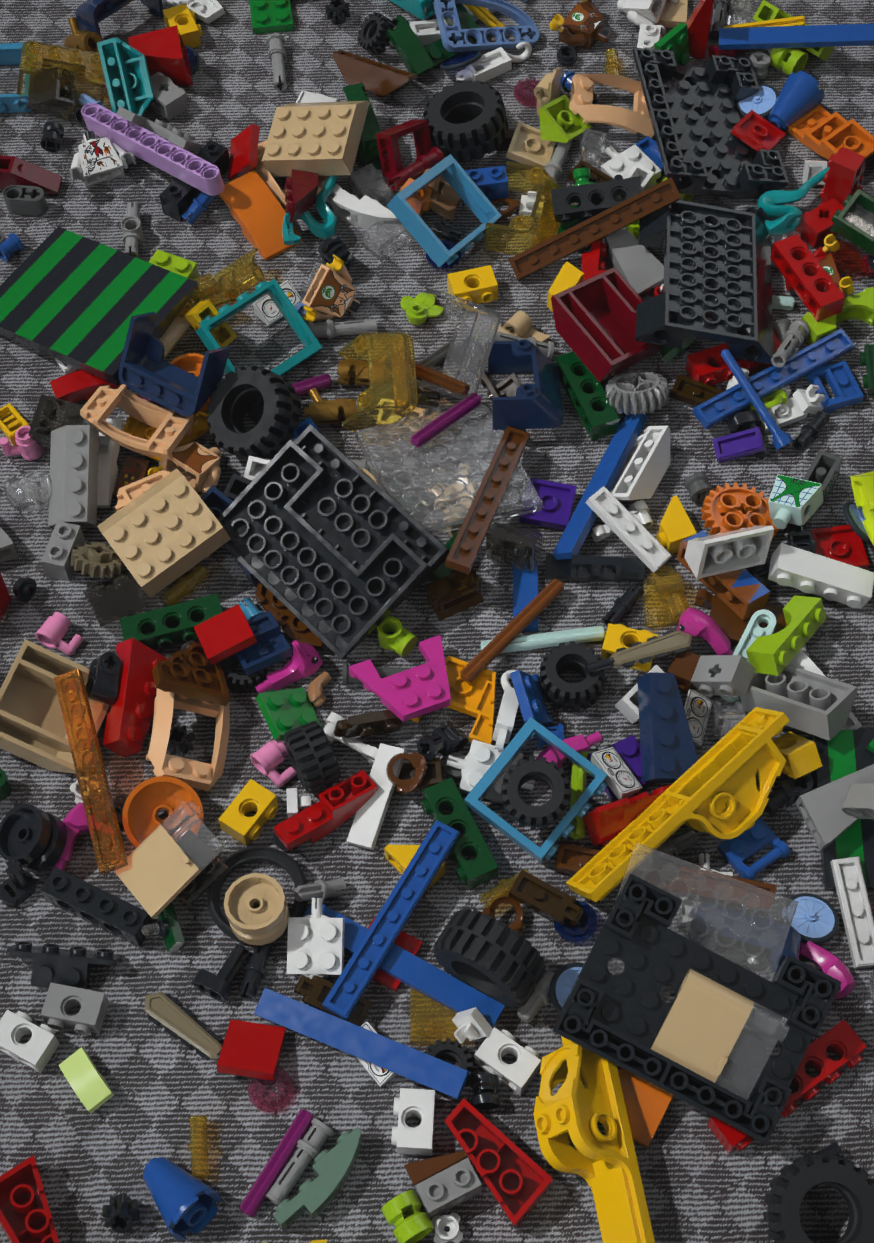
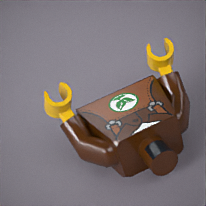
M582 0V3L578 2L565 19L560 14H556L549 24L551 30L559 31V41L572 47L591 49L597 40L608 43L611 37V31L604 29L605 17L597 10L592 0Z

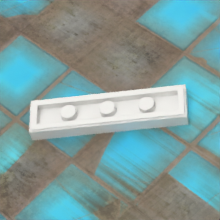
M604 486L585 502L653 573L672 557Z
M380 743L369 775L377 785L378 790L356 812L347 838L348 844L374 850L395 785L387 777L386 767L393 756L399 753H407L405 749ZM399 759L393 764V773L397 778L404 759Z
M859 856L832 860L830 864L854 969L874 967V920Z

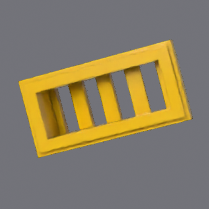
M8 403L0 408V430L13 446H18L15 432L22 426L30 425Z

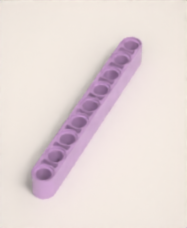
M89 103L82 107L81 113L87 129L94 131L97 136L101 138L107 137L111 143L117 144L127 152H132L133 155L208 195L215 196L224 191L225 186L217 166L116 115V113L97 103Z

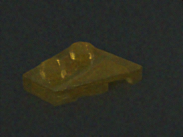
M410 989L411 1045H430L431 1043L435 1045L436 1040L441 1039L442 1042H446V1038H451V1042L455 1043L457 1039L454 1036V1032L458 1028L452 1019L457 1013L414 989ZM467 1039L461 1044H467Z

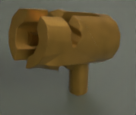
M76 17L69 18L68 21L72 34L68 35L65 39L64 46L66 51L71 55L98 53L97 42L102 41L98 33L81 31Z
M382 355L375 363L354 359L339 360L337 384L350 385L355 383V386L383 387L385 383L387 384L390 381V370L386 369L389 359Z
M316 388L309 391L313 402H309V407H304L305 419L311 417L316 425H340L339 422L341 420H344L345 424H358L356 399L338 398L336 400H324Z

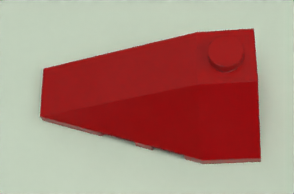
M700 0L686 23L689 36V53L692 58H705L712 24L714 0Z
M672 784L652 791L651 794L647 791L630 799L627 797L597 807L586 814L583 820L593 847L602 845L604 848Z

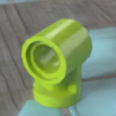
M388 616L377 627L379 645L386 650L395 651L402 657H406L417 643V637L403 628L401 621L394 616ZM387 632H394V634H392V635H387V634H385V633H387Z

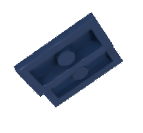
M270 611L248 621L257 643L235 653L246 676L293 655L290 645Z

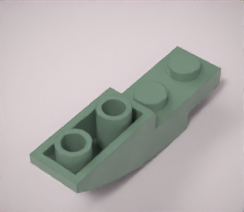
M358 1127L352 1132L351 1130L344 1132L337 1139L338 1144L333 1149L322 1151L314 1159L315 1164L312 1166L317 1178L315 1180L310 1178L305 1181L299 1188V1194L292 1200L290 1198L285 1199L276 1207L277 1213L273 1217L283 1231L306 1211L314 1220L337 1196L349 1177L360 1151L363 1137Z

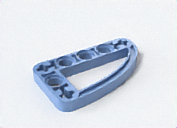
M434 0V9L442 43L449 52L495 50L500 47L511 49L516 48V45L520 42H528L533 46L539 39V31L534 21L523 10L507 1L443 0L444 2H440L441 0ZM456 4L474 5L500 12L512 18L520 26L461 29ZM444 18H450L453 21V26L446 25ZM506 34H512L515 38V41L511 42L507 40ZM487 35H493L496 39V42H489L487 40ZM467 36L475 37L477 44H471Z

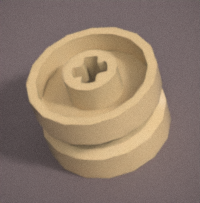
M260 873L241 876L231 884L225 894V913L233 933L239 940L249 945H264L276 940L287 928L290 913L283 888L276 879Z

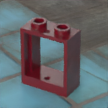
M412 119L376 134L383 177H392L415 163V161L402 165L398 138L413 132L417 157L429 153L432 143L428 120Z

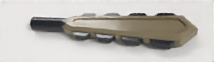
M670 630L663 633V636L648 638L644 643L637 642L632 644L630 648L623 647L617 649L616 653H613L609 658L586 664V673L589 675L611 667L630 668L635 663L645 664L651 662V659L656 658L660 660L668 658L670 654H683L686 650L690 649L693 635L681 630Z
M158 992L145 996V1013L148 1015V1020L155 1025L162 1024L165 1032L172 1037L179 1036L180 1042L186 1047L196 1048V1054L203 1059L207 1057L212 1060L219 1059L222 1049L220 1038L214 1032L208 1033L206 1025L200 1020L194 1021L192 1013L185 1007L180 1008L177 1006L178 1001L171 994Z

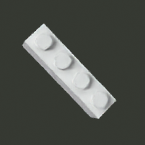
M781 543L771 555L768 580L777 582L782 586L799 589L804 593L821 596L829 601L846 604L851 608L861 609L872 598L874 572Z

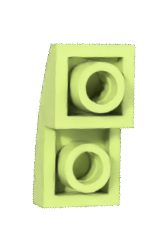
M82 1047L58 1065L90 1114L114 1096L105 1078L97 1071L88 1053Z

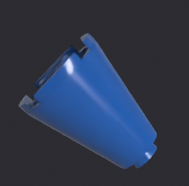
M792 72L788 76L768 116L769 122L780 130H785L820 105L824 99L823 89L820 91L817 87L819 82L806 72Z
M166 1157L153 1158L146 1164L143 1179L170 1234L176 1240L183 1241L187 1239L185 1234L192 1231L196 1235L202 1231L219 1210L216 1202L217 1200L221 1202V1197L216 1190Z

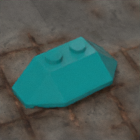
M117 37L97 42L112 112L117 113L120 106L142 116L155 98L145 55Z

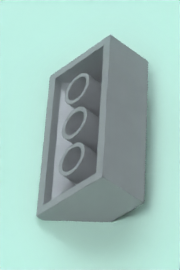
M66 425L51 431L49 527H55L57 521L80 526H96L99 431L91 425Z
M788 665L779 676L754 673L746 695L740 696L742 710L751 712L755 707L784 712L790 720L786 726L830 741L845 727L858 690L856 686Z

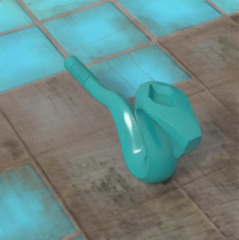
M830 167L825 168L807 180L797 190H771L759 197L758 209L761 207L768 219L778 218L774 221L765 220V227L769 235L786 234L797 228L802 220V211L798 207L785 204L797 202L805 197L813 186L824 180Z
M338 175L329 176L325 187L316 197L315 206L324 222L318 223L307 211L298 218L305 222L311 233L322 239L331 238L335 235L337 217L326 204V199L335 188ZM285 213L283 218V242L285 245H295L301 242V237L294 234V222L289 223L288 213Z

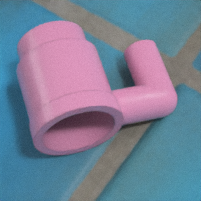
M22 426L15 432L18 446L11 447L6 437L0 439V446L6 456L22 455L25 460L32 461L40 458L45 450L37 432L30 426Z
M54 612L52 616H49L35 633V637L43 645L50 649L57 648L68 656L73 655L84 641L78 634H75L69 644L62 640L68 632L71 621L60 612Z
M268 741L250 755V759L258 771L268 776L277 787H282L297 775L292 767L286 769L282 774H279L275 769L288 755L286 747L281 741Z

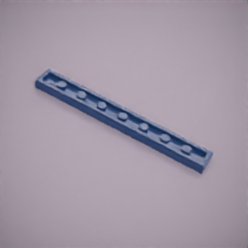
M874 24L719 28V50L874 45Z
M841 328L791 355L783 367L772 365L748 378V380L762 400L852 351L856 345ZM737 384L694 407L692 413L707 430L753 404L740 384Z
M635 414L624 415L552 553L556 560L571 559L572 555H578L598 516L585 502L603 486L610 492L648 418L646 414H637L636 416Z
M438 820L434 822L324 1000L323 1008L346 1021L349 1019L460 836L459 831Z
M312 904L303 917L311 915ZM323 904L322 915L330 918H345L344 950L353 955L368 929ZM395 944L379 968L384 973L455 1013L476 1007L492 1028L495 1027L505 1010V1005Z
M264 988L254 1012L259 1017L456 1099H460L470 1073L465 1069L267 988Z

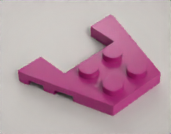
M440 635L419 642V650L427 663L391 676L380 678L370 659L349 666L350 676L354 679H359L367 691L376 694L381 699V703L403 722L451 704Z

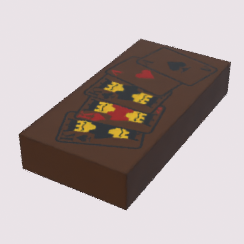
M127 456L112 494L113 499L118 500L119 488L147 477L148 470L151 467L150 460Z

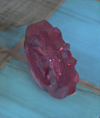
M525 78L524 81L519 80L518 84L514 86L513 93L515 99L525 105H536L537 98L534 95V89L540 81H536L535 78L532 80Z
M277 1067L274 1081L276 1080L275 1087L280 1094L270 1092L265 1096L266 1090L262 1083L270 1085L273 1081L258 1078L250 1079L247 1087L248 1096L251 1103L257 1109L263 1112H276L287 1106L292 1099L294 1092L293 1081L283 1068Z

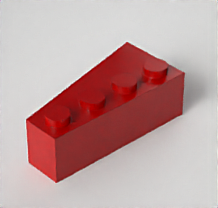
M134 638L118 643L116 646V653H118V657L121 660L118 693L114 703L111 705L110 712L107 713L103 746L122 757L141 751L154 717V702L157 688L155 687L152 670L156 663L161 660H167L166 657Z
M463 1098L444 1121L516 1229L551 1188L554 1180Z
M34 1155L0 1176V1226L10 1243H59Z

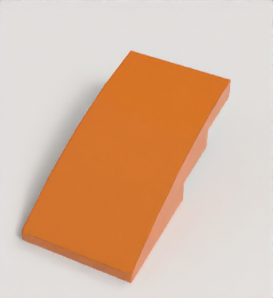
M818 105L788 127L789 134L828 160L832 154L836 155L841 147L866 158L874 153V136L853 118L847 121L837 112L831 115L821 105Z
M255 170L224 185V191L219 194L220 198L229 207L230 215L241 226L243 235L265 261L298 245L284 244L282 225L285 210ZM293 224L294 234L300 236L299 232Z
M621 1068L619 1078L633 1141L648 1148L674 1095Z

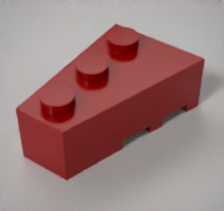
M843 147L839 149L836 155H831L827 166L830 168L823 180L826 184L819 196L822 198L821 203L835 198L840 204H843L849 194L853 196L858 189L863 190L859 182L862 183L864 177L860 175L864 172L866 157Z

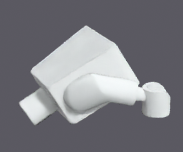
M618 0L617 8L619 12H625L630 22L640 27L641 23H658L666 0ZM669 0V1L672 2V3H677L679 0ZM661 25L660 33L665 35V27Z

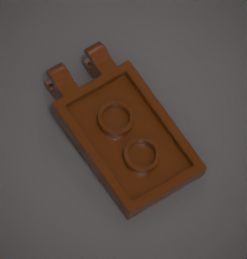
M698 589L694 605L711 609L709 616L722 629L731 644L738 645L752 616L742 620L716 595H712L705 589ZM767 603L765 610H769L775 615L776 629L774 633H777L786 627L783 607ZM761 622L759 626L765 628L768 624Z

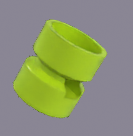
M773 48L769 55L771 59L769 65L778 70L782 69L783 73L788 76L792 72L798 73L802 71L808 60V54L799 48Z
M412 1189L394 1197L381 1208L387 1223L395 1226L393 1234L398 1243H416L435 1229L427 1212L420 1211L422 1203L415 1190Z

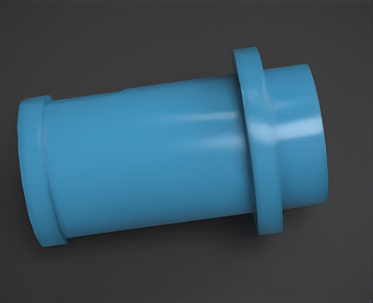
M250 598L243 599L247 607L242 601L239 602L248 621L265 613L260 611Z

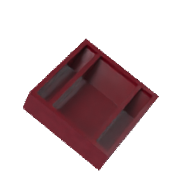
M615 267L557 293L551 298L556 331L599 382L651 357L664 347L635 341L637 304L644 302V300Z

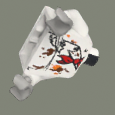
M89 131L83 135L85 143L78 145L79 152L74 155L69 172L71 182H74L75 179H81L86 187L124 176L123 165L127 169L128 164L134 163L136 165L137 163L132 152H126L117 144L110 143L107 137L98 139L94 131Z

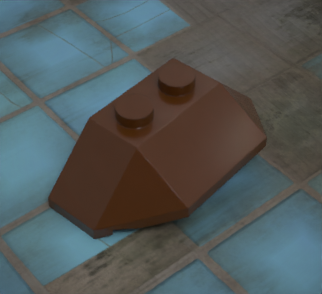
M344 50L335 51L332 55L347 84L364 83L365 91H371L372 95L383 98L416 79L417 74Z

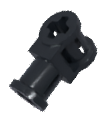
M788 523L787 545L816 554L815 540L812 538L811 530L806 529V523L801 526Z
M448 720L435 728L430 737H423L418 740V753L422 754L426 760L434 759L438 753L445 757L462 750L468 738L465 735L459 734L453 728V723Z
M807 773L797 779L790 777L781 782L778 788L769 792L767 797L769 800L765 811L773 815L782 806L786 805L788 807L794 804L800 795L810 792L812 789V776Z

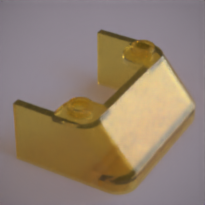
M507 161L508 189L525 193L535 191L537 192V197L531 216H515L511 219L509 226L487 222L485 250L516 256L557 235L561 223L555 222L551 189L561 187L541 167Z
M364 332L338 351V355L345 359L368 361L369 388L360 393L357 398L358 412L343 421L342 427L368 440H372L415 409L418 402L414 342L411 336L404 332Z

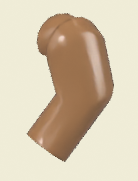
M326 671L320 673L308 685V700L315 707H320L326 701V697L322 695L323 688L332 680Z

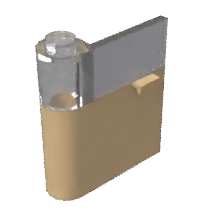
M192 800L189 803L183 801L114 870L153 919L225 848L203 823V818L200 816L203 811Z
M689 969L680 986L677 998L651 1049L747 1100L777 1041L781 1043L784 1041L789 1031V1026L785 1025L787 1019Z

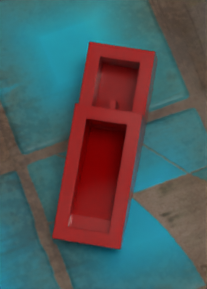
M83 370L50 381L55 398L63 409L83 399L88 401L100 386L110 385V389H118L122 385L117 386Z

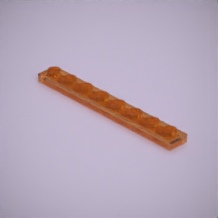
M76 668L54 677L99 873L107 874L127 866L128 862L81 670Z

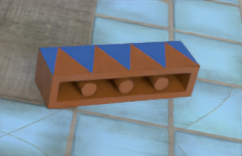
M703 530L680 542L676 559L692 574L693 572L684 558L688 540L708 536ZM746 568L699 578L708 589L742 620L749 618L756 611L766 607L770 591L750 574Z

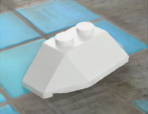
M648 426L644 430V434L637 437L610 490V493L617 500L652 498L671 463L669 426Z

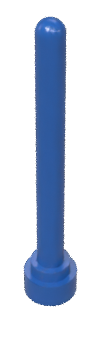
M728 349L722 350L721 356L772 433V444L776 450L793 441L788 432L781 431Z

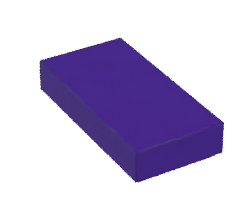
M759 427L712 439L718 463L765 451Z

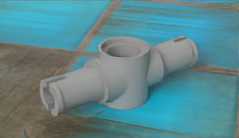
M128 202L126 206L127 216L121 221L123 242L125 244L124 253L138 258V245L144 239L141 227L142 220L140 218L141 205L138 202H134L132 207V202Z

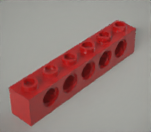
M844 1019L809 1044L791 1082L795 1087L796 1093L790 1094L781 1113L783 1118L791 1115L798 1108L795 1104L803 1098L808 1102L820 1092L818 1087L826 1082L828 1085H831L842 1075L840 1071L847 1065L852 1069L864 1059L862 1053L867 1046ZM826 1051H835L840 1060H831L827 1056ZM804 1067H813L817 1071L818 1076L811 1077L807 1075ZM713 1116L710 1117L707 1126L728 1153L735 1149L741 1152L753 1142L751 1136Z

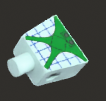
M778 474L768 501L769 514L773 525L778 529H785L788 523L798 526L804 525L823 503L822 484Z

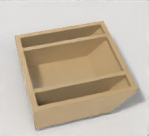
M369 101L289 103L276 107L262 158L266 169L272 177L291 176L292 169L318 173V176L351 175Z
M177 468L97 526L149 598L231 540L223 526Z
M25 639L0 688V748L49 771L78 774L110 706L84 697L89 669Z

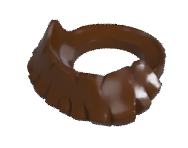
M509 198L493 200L491 202L493 206L497 203L509 204V208L506 210L498 211L502 216L496 222L512 216L521 204L520 200H511Z
M413 752L411 754L399 753L389 760L386 767L387 777L393 785L397 786L399 793H412L413 790L418 788V785H421L427 770L426 758L422 754L420 755V753ZM399 759L408 760L416 770L413 779L406 780L397 778L393 773V764Z
M511 897L497 898L490 904V907L483 909L482 914H488L496 919V907L501 903H509L514 907L516 916L514 921L507 926L518 933H522L525 929V925L522 922L523 909L519 902Z

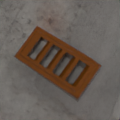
M464 1151L408 1163L404 1167L415 1188V1185L463 1161L467 1156Z

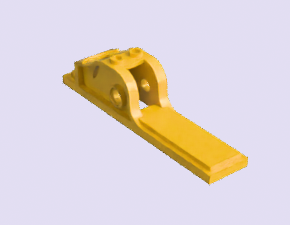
M755 707L566 882L570 890L594 902H601L683 824L691 829L707 832L720 839L736 838L744 831L752 828L755 821L762 815L769 800L767 798L776 777L780 776L786 763V759L771 739L779 735L783 731V727L790 721L784 712ZM757 772H758V777H759V788H758V789H757V786H756V773H757Z
M561 1036L563 1047L542 1057L540 1074L542 1076L539 1096H536L533 1112L541 1152L554 1169L563 1173L577 1174L588 1183L593 1193L603 1243H655L617 1065ZM562 1083L563 1085L559 1088L558 1092L552 1095L554 1087ZM598 1121L604 1126L605 1135L600 1133L597 1126ZM569 1135L576 1149L571 1146L569 1142Z

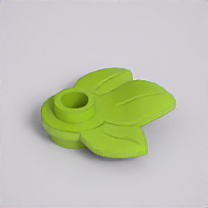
M427 292L419 293L415 298L404 296L400 302L401 308L406 311L408 321L415 325L423 324L427 318L438 317L444 312L443 307L434 305V295Z

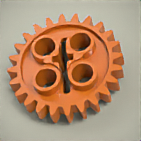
M734 482L733 487H730L728 483H725L723 488L717 485L715 491L710 490L709 495L705 497L701 508L703 513L701 520L706 521L704 524L705 528H711L710 535L752 526H773V540L779 530L773 525L770 518L769 498L763 497L765 492L756 493L755 486L751 490L747 489L746 483L743 484L742 488L738 486L737 482Z

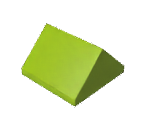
M566 94L539 109L541 140L567 143L590 130L592 126L589 123L587 125L583 124V118L579 113L575 115L569 109L570 99Z

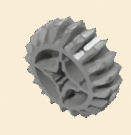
M637 370L636 372L629 371V373H621L620 376H614L613 379L608 381L605 393L606 397L609 398V404L617 410V413L635 414L636 416L637 414L645 415L647 412L653 413L655 409L659 410L662 406L666 405L669 387L663 375L656 372H648V370Z

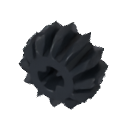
M332 236L319 245L318 252L325 265L326 263L331 264L334 257L332 255L334 254L344 261L348 271L353 267L354 260L340 238Z

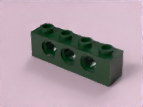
M574 351L556 356L555 365L558 367L559 379L591 441L615 434L619 422H621V416L609 404V398L606 397L602 382L595 378Z
M217 593L120 618L119 621L124 641L134 638L153 650L159 648L166 649L178 643L198 639L194 626L222 613V608ZM197 619H203L200 622H194Z
M452 777L424 789L423 800L420 803L425 815H431L434 822L438 820L464 833L462 837L458 838L447 856L449 861L454 860L457 866L455 872L460 883L465 882L468 889L471 890L498 878L499 867ZM444 809L452 811L450 815H443L440 812ZM466 854H473L476 856V858L473 860H466L463 858V856Z

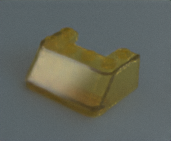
M27 41L22 45L18 95H21L23 75H35L40 73L42 68L84 75L85 80L90 85L100 87L98 101L103 103L106 81L98 52L37 41Z

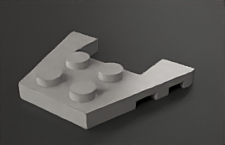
M119 106L116 115L168 139L169 142L183 149L198 153L201 144L194 141V136L182 132L168 123L158 119L153 122Z

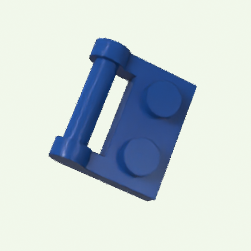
M846 361L822 366L806 375L809 383L819 386L816 393L824 394L825 398L822 401V406L824 408L823 411L826 413H831L837 408L863 401L864 395ZM820 378H826L836 398L830 399Z
M521 670L510 673L524 722H527L532 717L544 727L552 725L554 722L552 716L548 715L539 686V675H530Z
M761 817L755 821L752 828L744 831L736 838L726 839L717 848L738 875L749 880H755V875L780 857L785 858L791 854L788 845L776 836ZM768 845L773 848L772 851L748 867L744 864V862Z

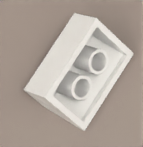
M752 526L688 540L684 558L696 579L765 564L774 528L773 526Z

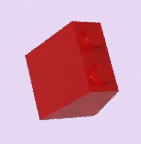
M177 25L128 37L129 45L145 55L150 76L159 71L165 77H169L175 85H193L188 52Z

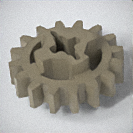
M84 542L82 546L76 545L75 549L71 551L70 565L74 566L75 571L82 570V575L88 573L92 578L100 576L101 579H104L106 575L113 578L114 574L120 575L121 571H124L122 560L111 546L107 547L105 543L97 542L96 544L91 542V545H88Z

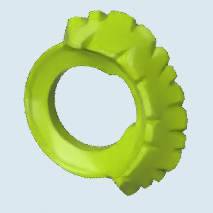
M778 390L762 399V402L769 409L780 403L786 404L788 397L784 390ZM753 405L750 406V410H756Z

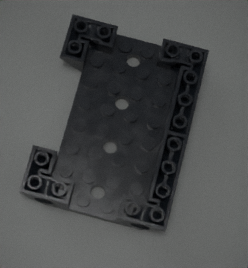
M633 47L632 52L667 179L672 177L679 194L758 200L765 192L780 190L788 186V177L778 150L759 149L752 161L748 145L731 134L733 127L740 121L735 103L757 93L760 89L751 59L712 55L706 68L682 66L676 64L673 51Z
M679 200L639 220L638 245L661 248L665 236L664 293L637 304L635 341L681 349L686 336L727 343V349L736 359L773 365L771 362V358L774 355L771 241L766 227L757 215L751 212Z
M630 873L552 1031L767 1145L792 1092V1089L789 1088L812 1037L818 1035L842 982L790 955H787L772 981L753 973L669 929L668 927H670L683 900ZM613 958L620 959L623 962L624 970L619 975H613L608 970V962ZM689 969L754 1001L753 1009L715 1083L651 1049L677 998L680 986ZM665 985L673 987L676 992L675 999L672 1002H665L660 997V989ZM770 1040L778 1042L781 1048L780 1054L775 1058L768 1056L765 1051V1046Z

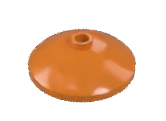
M156 776L138 784L128 795L122 813L125 833L136 847L160 824H163L180 841V847L186 850L200 834L204 819L203 806L196 791L183 780L171 776ZM162 809L167 810L169 813L164 819L158 816V812Z

